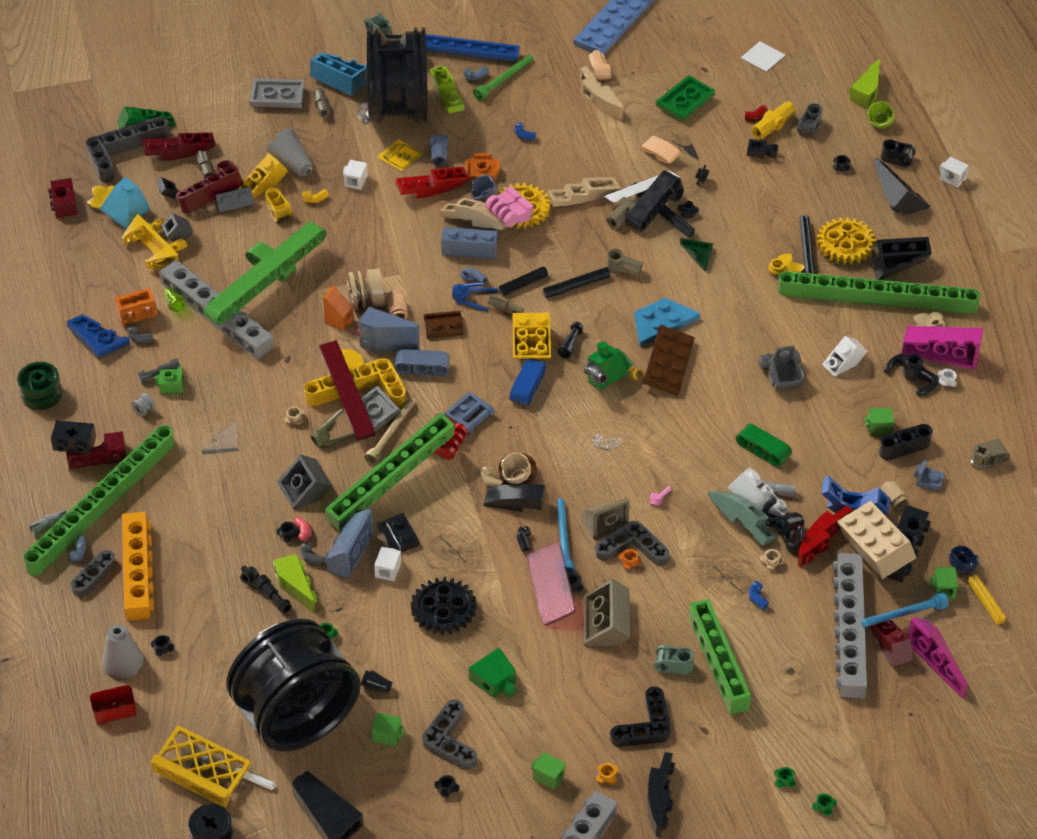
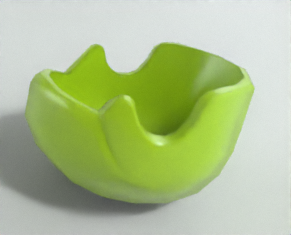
M878 101L868 108V120L873 127L884 129L894 122V110L887 102Z

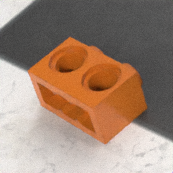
M150 288L114 298L116 312L121 325L157 316L156 302Z

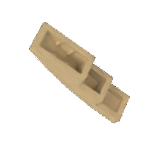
M614 177L583 178L580 184H565L564 189L547 190L546 194H548L552 207L569 206L604 198V196L619 191L621 188Z

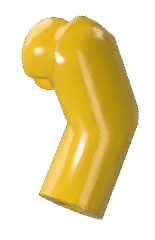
M326 189L317 194H311V191L306 190L302 192V197L306 203H319L329 197V193Z

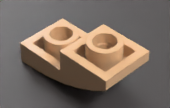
M652 136L641 146L643 152L653 154L658 161L668 164L681 154L680 150L655 136Z

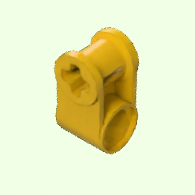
M270 188L265 192L266 208L275 222H278L280 218L293 216L291 205L286 201L279 189Z

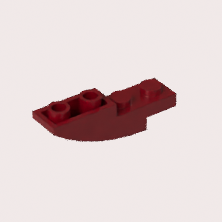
M212 132L178 133L177 138L143 139L142 146L145 156H160L162 161L191 157L200 150L208 151L214 148L216 143Z

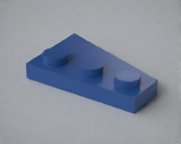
M83 314L67 321V327L98 358L130 344V339L126 336L122 338L116 335V331L101 327L100 323Z

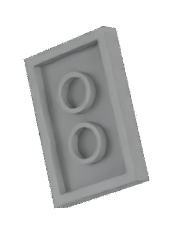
M253 78L250 107L302 108L305 80Z

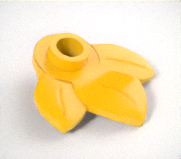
M111 185L108 188L104 186L93 187L92 194L94 197L88 200L87 204L93 208L100 209L115 186Z
M782 254L777 259H773L768 266L769 272L773 275H780L784 271L802 272L805 268L804 265L792 261V254Z

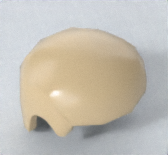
M511 453L501 462L502 475L508 483L520 484L526 481L531 474L530 462L522 453Z

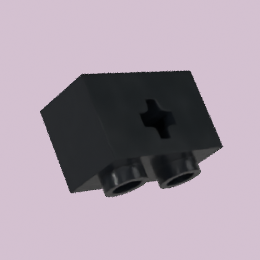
M56 420L51 435L53 451L91 454L96 439L93 423Z

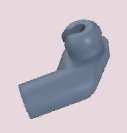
M464 268L460 272L461 278L466 281L476 280L479 283L484 282L485 284L488 280L487 276L475 268Z

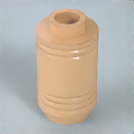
M401 290L390 291L386 296L389 314L406 320L408 311L404 292Z

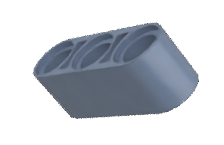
M401 349L396 352L394 369L397 373L403 375L445 376L449 371L450 355L443 351Z

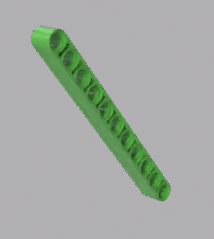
M790 271L780 273L778 279V292L784 296L961 313H975L978 310L981 296L979 291L970 288Z
M162 425L154 430L25 552L23 558L28 574L39 575L76 541L79 535H82L174 447L173 430L170 426Z

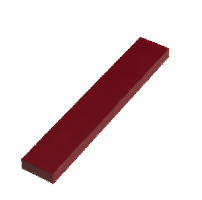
M335 340L319 345V350L356 440L360 441L374 437V428L338 341Z

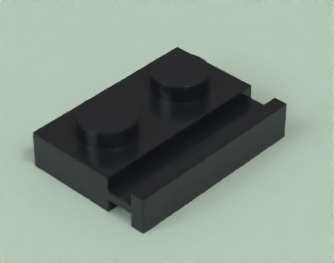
M404 513L387 518L382 523L380 521L377 522V527L389 548L404 552L420 546L419 539Z

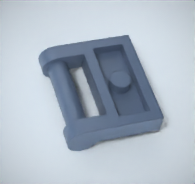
M469 391L449 408L444 415L452 419V422L461 423L468 429L467 436L473 433V429L482 421L494 415L495 410L491 405ZM479 409L482 410V412L476 418H474L469 424L465 422Z

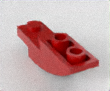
M463 167L431 169L429 175L396 178L395 184L401 195L414 194L415 198L419 199L452 190L467 182L469 177Z
M848 505L834 515L826 511L812 524L801 543L797 566L801 568L806 563H811L818 554L827 551L830 538H833L841 530L837 521L853 511Z

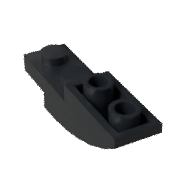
M664 752L660 769L651 767L648 781V816L655 836L659 838L662 830L667 828L669 817H666L667 812L672 811L674 800L670 799L671 790H669L671 780H668L669 775L674 774L676 763L672 762L673 753Z

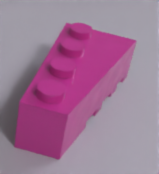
M907 326L902 353L906 355L918 354L922 359L976 370L984 328Z

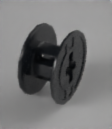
M216 804L200 806L189 817L188 826L191 832V839H232L233 828L230 813L224 807Z

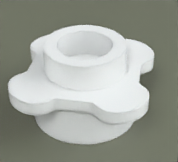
M944 369L943 371H938L940 378L938 382L941 385L952 387L957 385L955 381L957 375L953 370Z

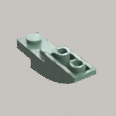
M723 490L711 491L707 494L712 499V503L722 510L724 516L732 523L741 521L742 526L754 535V539L762 545L771 544L777 539L774 533L765 525L769 517L747 499Z

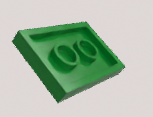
M688 75L656 101V106L677 119L684 121L715 95V89Z

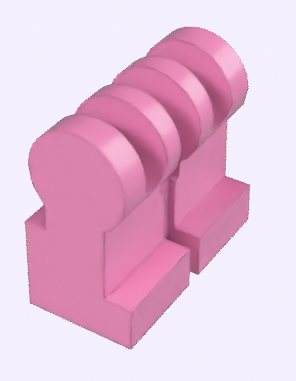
M512 186L506 188L505 192L497 196H490L485 203V207L490 211L492 210V213L508 227L531 219L533 205L524 197H521V194Z

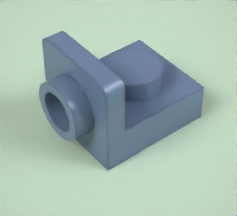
M923 460L921 466L917 465L914 477H917L916 485L939 492L945 473L926 468L927 461Z

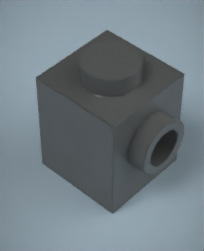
M173 213L161 225L166 237L173 242L181 237L186 241L194 232L189 220Z

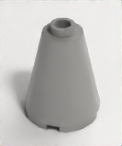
M284 129L277 133V138L274 141L271 139L268 143L266 152L297 175H309L313 164L297 134L291 129Z
M115 625L108 630L102 659L105 672L116 679L133 677L144 665L142 651L127 628L122 625Z

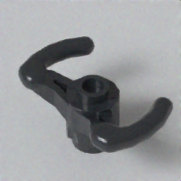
M901 353L892 357L885 365L884 373L889 374L892 367L897 362H901L904 366L903 376L910 381L923 379L930 382L928 386L916 391L918 396L930 393L939 383V377L923 366V359L918 354L906 355Z
M771 498L762 507V511L767 516L770 508L777 503V500ZM792 512L779 517H769L765 525L767 527L773 526L785 538L786 549L791 553H795L800 548L804 539L803 516Z

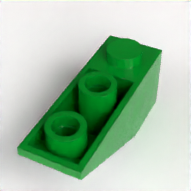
M126 106L123 107L117 121L119 128L156 117L166 118L168 127L175 126L176 123L171 112Z

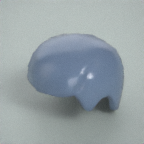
M490 175L479 176L472 182L473 191H470L474 200L486 203L490 196L497 193V185Z

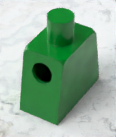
M500 648L495 649L468 667L469 680L491 697H496L502 692L508 697H512L517 692V687L514 685L516 682V671Z

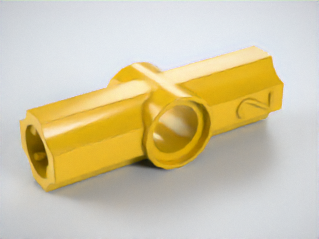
M788 101L774 111L768 110L764 114L763 119L751 128L754 137L760 140L774 130L780 131L785 121L796 114L794 104Z

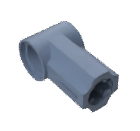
M430 135L432 164L436 167H442L444 164H447L448 135Z

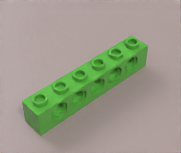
M706 599L690 603V623L729 714L732 715L750 710L751 694L710 600Z

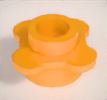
M610 763L598 766L597 770L599 773L596 776L598 783L605 782L613 785L617 782L616 774L618 773V768Z

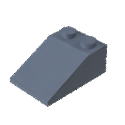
M368 307L358 321L360 347L376 353H393L401 349L420 350L419 324L372 307Z

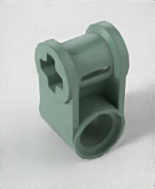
M377 13L376 16L370 19H364L366 29L372 28V32H375V28H379L380 32H383L384 35H392L391 23L381 13Z
M668 645L657 647V660L654 661L653 665L655 670L662 673L669 672L683 675L690 674L693 671L694 653L691 649Z

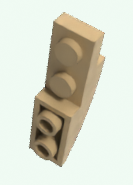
M587 66L581 67L580 81L582 83L581 93L603 113L619 120L623 119L624 105L618 100L615 92L608 85L602 86Z
M462 198L456 204L448 203L440 209L441 217H448V219L458 218L464 221L471 220L472 226L480 227L481 229L494 228L495 230H504L507 227L503 221L492 213V210L490 211L485 207V203L477 200Z

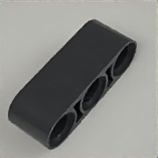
M920 424L884 435L880 441L879 456L884 460H892L925 450L931 445L933 429L927 424Z

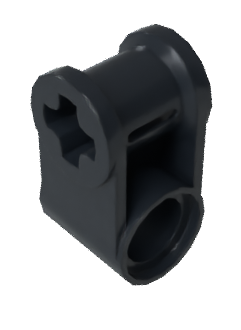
M888 139L883 142L880 158L886 163L909 167L912 165V157L916 153V148L911 144Z

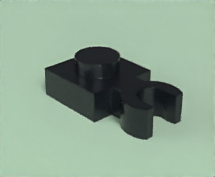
M749 139L747 156L764 158V155H768L771 158H777L778 144L766 145L767 141Z

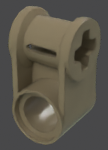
M994 439L989 442L976 444L973 447L970 465L975 469L1005 463L1010 455L1000 439Z

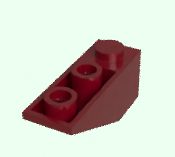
M892 620L870 626L882 652L893 666L913 661L911 639Z

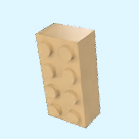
M871 501L837 521L844 538L859 554H862V558L882 579L916 559L910 541Z

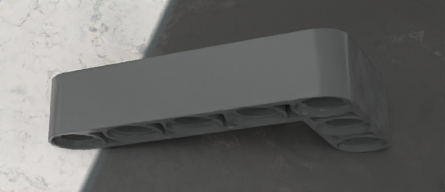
M156 117L88 138L85 142L88 158L99 180L110 182L115 177L113 163L109 156L141 147L143 139L168 138V122L164 117Z

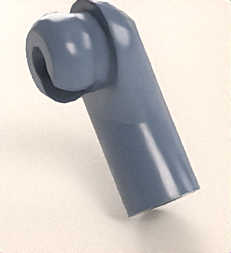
M483 66L477 72H472V69H466L463 74L465 75L464 78L468 81L480 80L489 73V70Z
M79 535L76 539L77 551L70 552V560L72 562L83 560L87 547L84 535Z

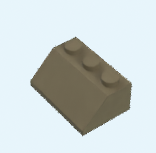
M612 578L583 595V645L615 647L630 638L629 588Z

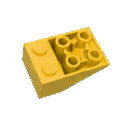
M513 313V359L551 358L550 313Z

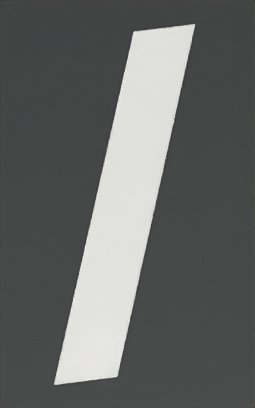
M668 171V172L674 174L675 176L680 177V176L676 175L675 173H673V172H671V171ZM658 176L604 197L614 203L623 197L627 198L647 190Z

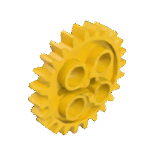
M516 183L515 187L509 184V187L512 186L521 194V197H524L533 205L531 219L521 224L515 223L516 228L519 229L520 226H523L526 229L527 225L533 228L534 223L540 225V221H545V217H548V212H550L548 194L544 195V190L539 191V186L533 188V184L526 186V183H523L520 186L519 183ZM503 187V191L498 190V195L505 192L506 187Z
M839 217V221L833 218L832 223L827 221L826 226H821V230H818L816 242L817 247L820 248L819 252H824V257L830 256V261L836 259V263L843 261L844 265L849 261L853 265V261L860 263L861 259L866 260L867 256L871 257L870 248L876 241L875 234H872L873 229H868V224L862 225L863 221L857 223L856 218L850 221L849 217L846 220Z

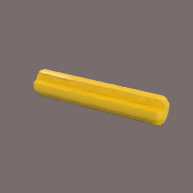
M978 575L970 576L968 578L969 585L997 625L1004 623L1006 616Z

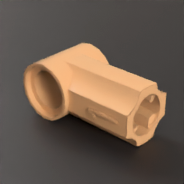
M594 50L589 54V61L592 67L591 71L594 73L596 80L611 79V68L606 63L604 54L599 50Z

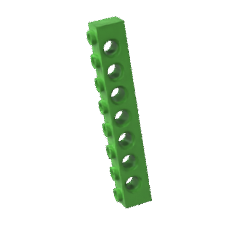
M440 412L326 507V519L340 532L344 522H348L351 515L369 508L454 436V424Z

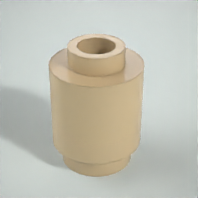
M886 481L882 484L881 490L890 497L891 508L894 507L895 510H899L907 504V495L896 481Z

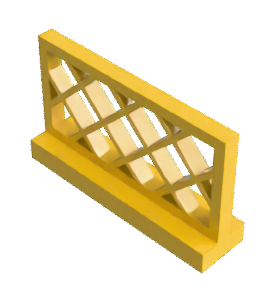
M179 725L176 726L159 753L155 754L150 761L151 771L224 808L229 803L230 796L251 765L250 760ZM181 733L187 736L188 742L176 744L175 739ZM203 744L206 746L207 751L195 753L193 745ZM190 746L192 754L180 757L178 749ZM176 751L177 758L168 760L163 757L166 752ZM221 753L224 755L225 760L213 763L211 755ZM209 757L210 764L198 766L196 758ZM194 759L196 767L186 769L182 766V762ZM239 762L243 764L241 770L231 771V763ZM227 765L229 773L217 776L215 767ZM212 768L214 777L204 778L201 776L200 771ZM231 778L232 784L226 789L220 786L219 780Z

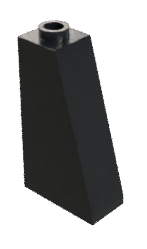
M306 770L302 775L294 779L292 783L293 796L322 839H350L364 826L363 814Z

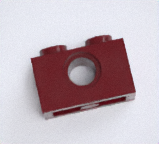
M72 178L50 181L51 188L48 189L49 199H53L50 201L51 211H55L56 218L78 215Z

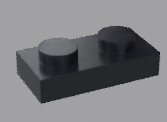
M250 187L215 194L219 212L254 205Z

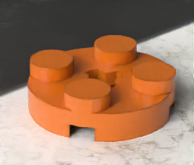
M488 153L474 154L473 158L469 161L467 159L465 162V171L469 181L473 182L482 175H490L496 181V177L500 173L499 160L497 159L496 161L493 155Z

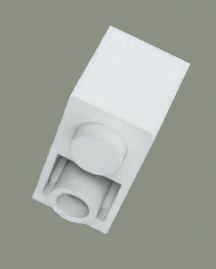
M844 336L822 365L836 377L856 366L868 351L856 339Z

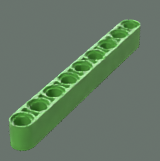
M312 221L306 223L205 306L203 315L216 324L222 325L322 243L327 235V231Z

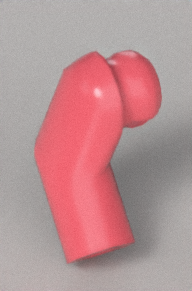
M297 517L293 523L301 531L298 538L303 542H307L308 538L312 536V526L302 518Z

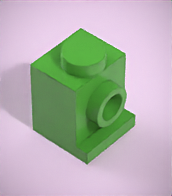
M178 366V369L159 370V375L155 376V383L160 388V394L183 393L184 377L182 366Z

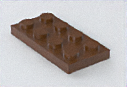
M660 325L642 384L678 396L695 337Z

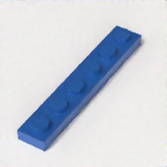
M426 34L427 51L517 62L520 52V46Z

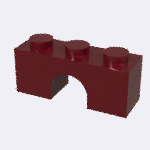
M123 431L105 433L103 443L93 447L91 454L66 452L69 469L122 462L127 457Z

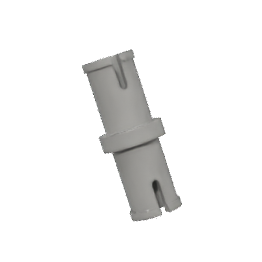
M63 509L52 515L47 514L43 519L30 523L29 529L32 535L35 536L40 532L51 529L68 513L67 510Z

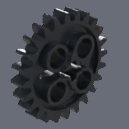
M446 577L443 578V581L435 578V583L428 580V586L421 584V590L416 589V595H412L411 615L414 616V622H419L420 628L425 626L426 632L433 629L434 635L437 631H440L442 636L445 631L452 635L453 629L460 632V626L467 628V622L472 623V617H475V610H477L476 596H473V590H468V585L462 586L461 580L457 583H454V578L450 582L447 581Z

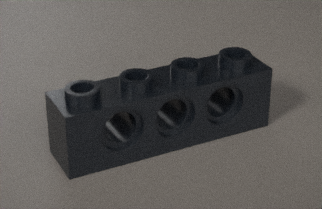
M906 505L897 528L910 541L917 559L919 552L917 547H922L925 538L923 533L928 532L931 521L928 520L929 512ZM910 562L888 575L887 578L903 583L905 576L910 575L913 565Z

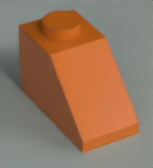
M332 286L323 297L325 323L344 331L354 321L353 306L336 287Z

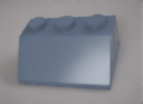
M443 227L441 238L442 255L496 259L500 231Z
M371 509L353 514L348 522H344L341 534L335 538L331 551H328L325 555L324 561L326 562L328 572L346 578L351 576L374 535Z

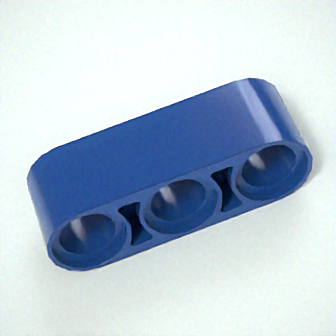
M526 359L512 386L509 396L510 401L524 405L530 404L545 374L546 362Z

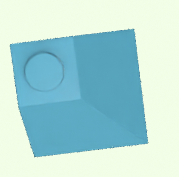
M125 177L113 188L100 207V210L127 230L135 216L139 214L143 217L150 210V206L140 188Z

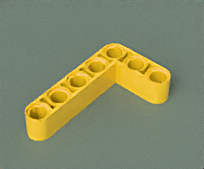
M382 358L349 369L358 392L380 386L381 390L399 409H402L406 404L405 387L390 360ZM330 375L309 381L304 385L305 403L309 406H317L339 399Z

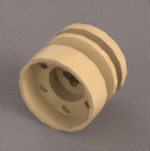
M379 268L367 270L365 279H363L360 271H357V280L354 279L353 272H348L347 293L353 310H358V301L361 302L362 309H366V300H370L372 308L385 306L383 282Z

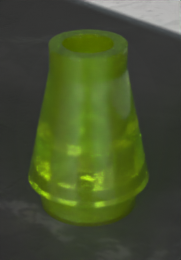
M166 288L163 291L170 310L179 312L185 307L183 296L172 288Z

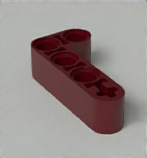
M224 160L217 164V173L178 192L176 198L183 213L192 212L216 200L215 194L232 191L241 187L243 180L238 167L230 160Z

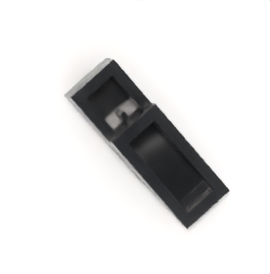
M520 483L488 488L484 506L519 512L523 511V507L542 510L545 498V485Z

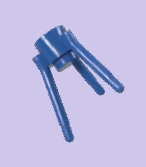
M484 282L457 284L453 286L452 297L457 300V304H465L488 312V308L468 302L465 298H469V292H497L498 289L472 288L484 286Z

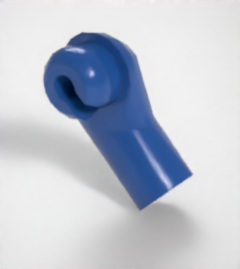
M523 123L515 124L514 133L520 139L536 140V132L526 131Z
M754 581L749 587V599L759 608L765 610L769 602L761 596L763 585L758 581Z

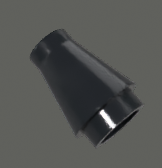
M366 670L361 681V686L365 687L366 690L386 693L390 692L393 684L392 681L373 670Z

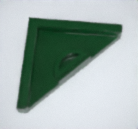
M680 238V245L704 271H707L713 243Z

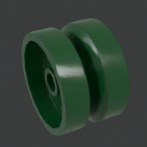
M47 362L30 363L18 373L17 383L22 403L26 407L33 410H45L53 407L60 401L62 397L60 377L57 368Z

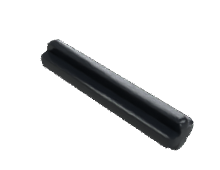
M542 266L499 286V292L504 296L548 276V270Z

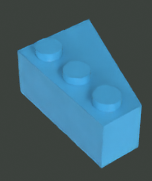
M321 52L311 59L310 77L352 96L367 84V64H358L357 60L353 59L351 62L341 60L340 56Z

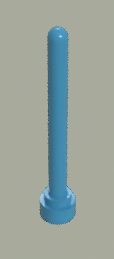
M559 498L557 500L562 554V560L559 563V573L562 576L575 573V564L570 559L565 501Z
M941 592L933 595L928 601L865 618L861 624L864 627H868L930 608L937 610L945 609L948 607L949 601L946 594Z

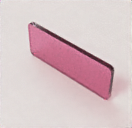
M555 542L530 553L527 556L542 623L547 626L574 614L576 608L561 545Z

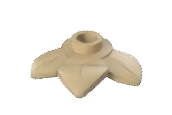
M932 312L930 315L920 313L914 316V321L918 324L917 326L946 327L943 316L938 312Z

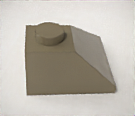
M628 498L614 500L583 509V523L593 539L618 530L629 523L630 500Z

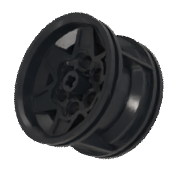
M414 27V31H406L403 35H384L383 32H380L379 28H375V32H372V28L367 29V97L370 123H374V119L381 123L385 116H406L407 118H415L416 122H420V118H423V121L427 122L428 88L425 27H422L421 31H418V27Z
M293 619L267 629L243 648L229 669L226 689L228 695L266 746L272 750L283 752L301 749L313 744L334 730L354 707L360 693L361 680L356 670L345 659L318 623L309 619Z

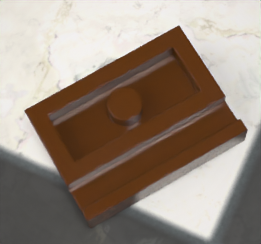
M461 310L424 314L427 339L464 335Z

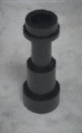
M578 321L570 326V334L566 336L564 342L560 344L557 350L558 355L562 358L568 359L571 357L576 337L583 331V324Z
M265 574L260 575L255 580L254 587L259 592H263L269 599H273L278 605L279 611L287 613L291 609L292 604L288 599L284 600L278 594V590L271 584V580Z

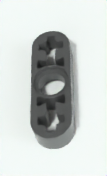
M109 550L100 552L71 581L72 593L77 597L86 596L116 566L115 554ZM91 571L99 572L96 576L88 575Z

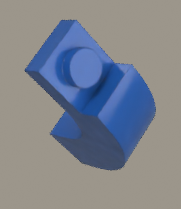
M830 476L823 478L822 494L828 499L827 508L837 513L846 505L855 511L871 501L884 515L889 514L890 497L879 487L864 493H854L843 489Z

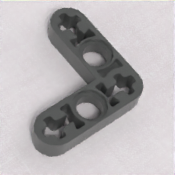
M631 521L598 541L595 545V556L599 560H608L632 544L655 565H665L669 560V550L638 521ZM622 538L624 539V542L616 543L614 542V539ZM648 540L651 541L653 544L650 546H645L642 544V542Z
M450 700L422 736L423 746L426 750L463 769H472L477 764L476 751L449 737L464 715L462 702ZM440 722H447L449 724L444 729L439 728L437 725ZM453 746L455 751L447 753L444 751V748Z

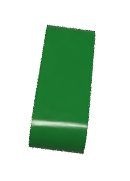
M751 423L747 424L735 437L739 446L775 467H780L792 455V449L788 444Z

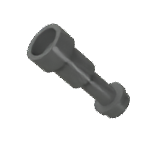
M178 358L170 360L169 363L158 366L156 369L147 372L141 370V372H138L141 383H147V379L159 375V370L178 369L180 363Z

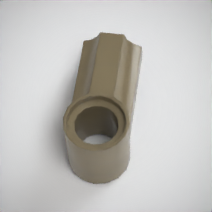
M626 197L621 198L617 208L606 217L609 227L614 230L621 227L625 223L627 214L636 203Z
M611 249L607 254L606 267L612 273L622 271L639 277L643 262L624 256L623 252L619 249Z

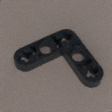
M653 686L649 687L645 692V704L649 722L617 725L611 729L610 741L614 746L624 747L661 743L670 738L671 727L664 692L661 688ZM652 695H655L657 698L656 704H654ZM660 711L663 713V716L659 718L654 717L652 713ZM662 729L664 733L660 734L658 730ZM642 730L646 735L644 737H637L634 733Z

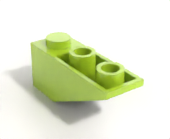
M877 60L873 65L871 64L868 70L860 75L859 80L851 85L849 89L850 101L868 108L876 100L880 60Z
M296 554L273 560L274 573L280 588L314 612L317 597L315 591L310 590L311 582L309 576L304 575L305 567L303 561H299Z

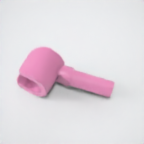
M667 486L659 494L652 492L650 504L660 506L663 497L671 490V487Z

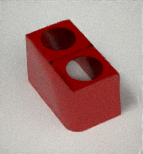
M129 685L94 692L90 695V703L97 725L136 716L133 690ZM125 703L130 704V705H126V706H121V707H119L120 705L125 704ZM108 708V710L99 711L100 709Z

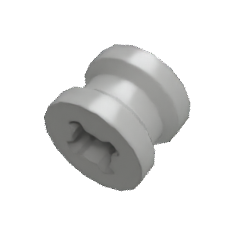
M142 393L138 400H134L131 403L133 410L140 417L146 416L149 410L151 411L156 407L153 399L146 393Z

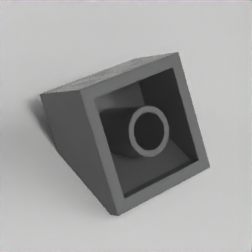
M301 454L277 481L293 509H298L321 500L332 487L317 459Z

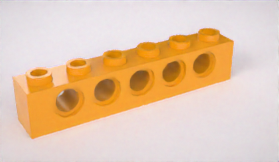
M146 512L122 514L124 610L126 621L151 619V611L154 610V599L150 598V594H154L153 582H150V578H153V567L149 566V563L153 562L152 550L149 551V547H152V536L148 535V531H152L151 519L147 520Z

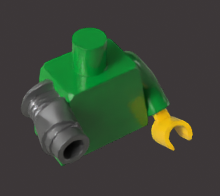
M599 342L597 344L598 351L588 357V363L584 367V373L588 375V382L599 390L628 374V369L632 380H638L635 376L636 372L638 375L644 376V372L641 369L633 367L634 363L619 348H613L607 342Z

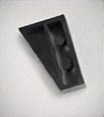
M929 237L876 240L870 248L876 280H882L923 263L932 254Z

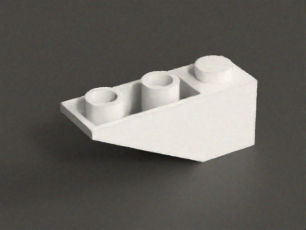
M750 467L728 486L732 493L747 499L761 510L766 501L775 498L777 503L768 512L779 517L790 511L786 503L779 499L773 493L772 488L760 479L759 474Z

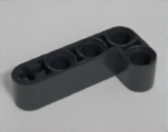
M666 170L662 171L629 211L625 218V223L639 232L644 231L669 199L677 202L682 197L684 188L681 179Z

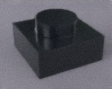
M161 177L157 181L160 193L165 197L168 196L175 199L178 193L175 183Z

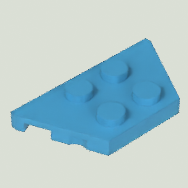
M663 298L635 311L634 318L639 346L641 347L655 340L660 325L677 330L700 319V313L667 298Z

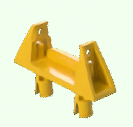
M137 214L122 236L123 245L125 246L128 243H134L139 240L153 254V257L145 260L147 270L163 269L175 260L179 262L176 252L187 248L186 241L181 237L172 242V244L166 243L157 233L163 229L161 225L165 220L161 217L152 224H149Z

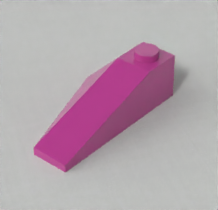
M912 618L908 632L912 650L961 698L965 697L967 682L939 629L928 620Z

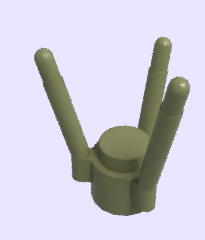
M340 409L322 427L310 435L316 447L323 445L326 448L331 444L354 437V433H350L330 441L328 440L330 434L327 429L343 413V409Z

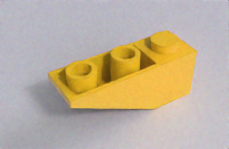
M268 153L243 181V185L237 189L250 187L252 196L255 198L277 185L288 170Z

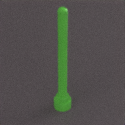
M526 56L486 86H479L474 89V97L478 101H483L487 98L489 91L533 60V56Z

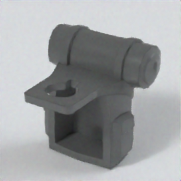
M795 346L777 348L773 354L766 353L759 356L758 364L762 370H769L770 383L775 390H790L803 385L805 380L802 366L798 365L801 362V355L798 350H795Z

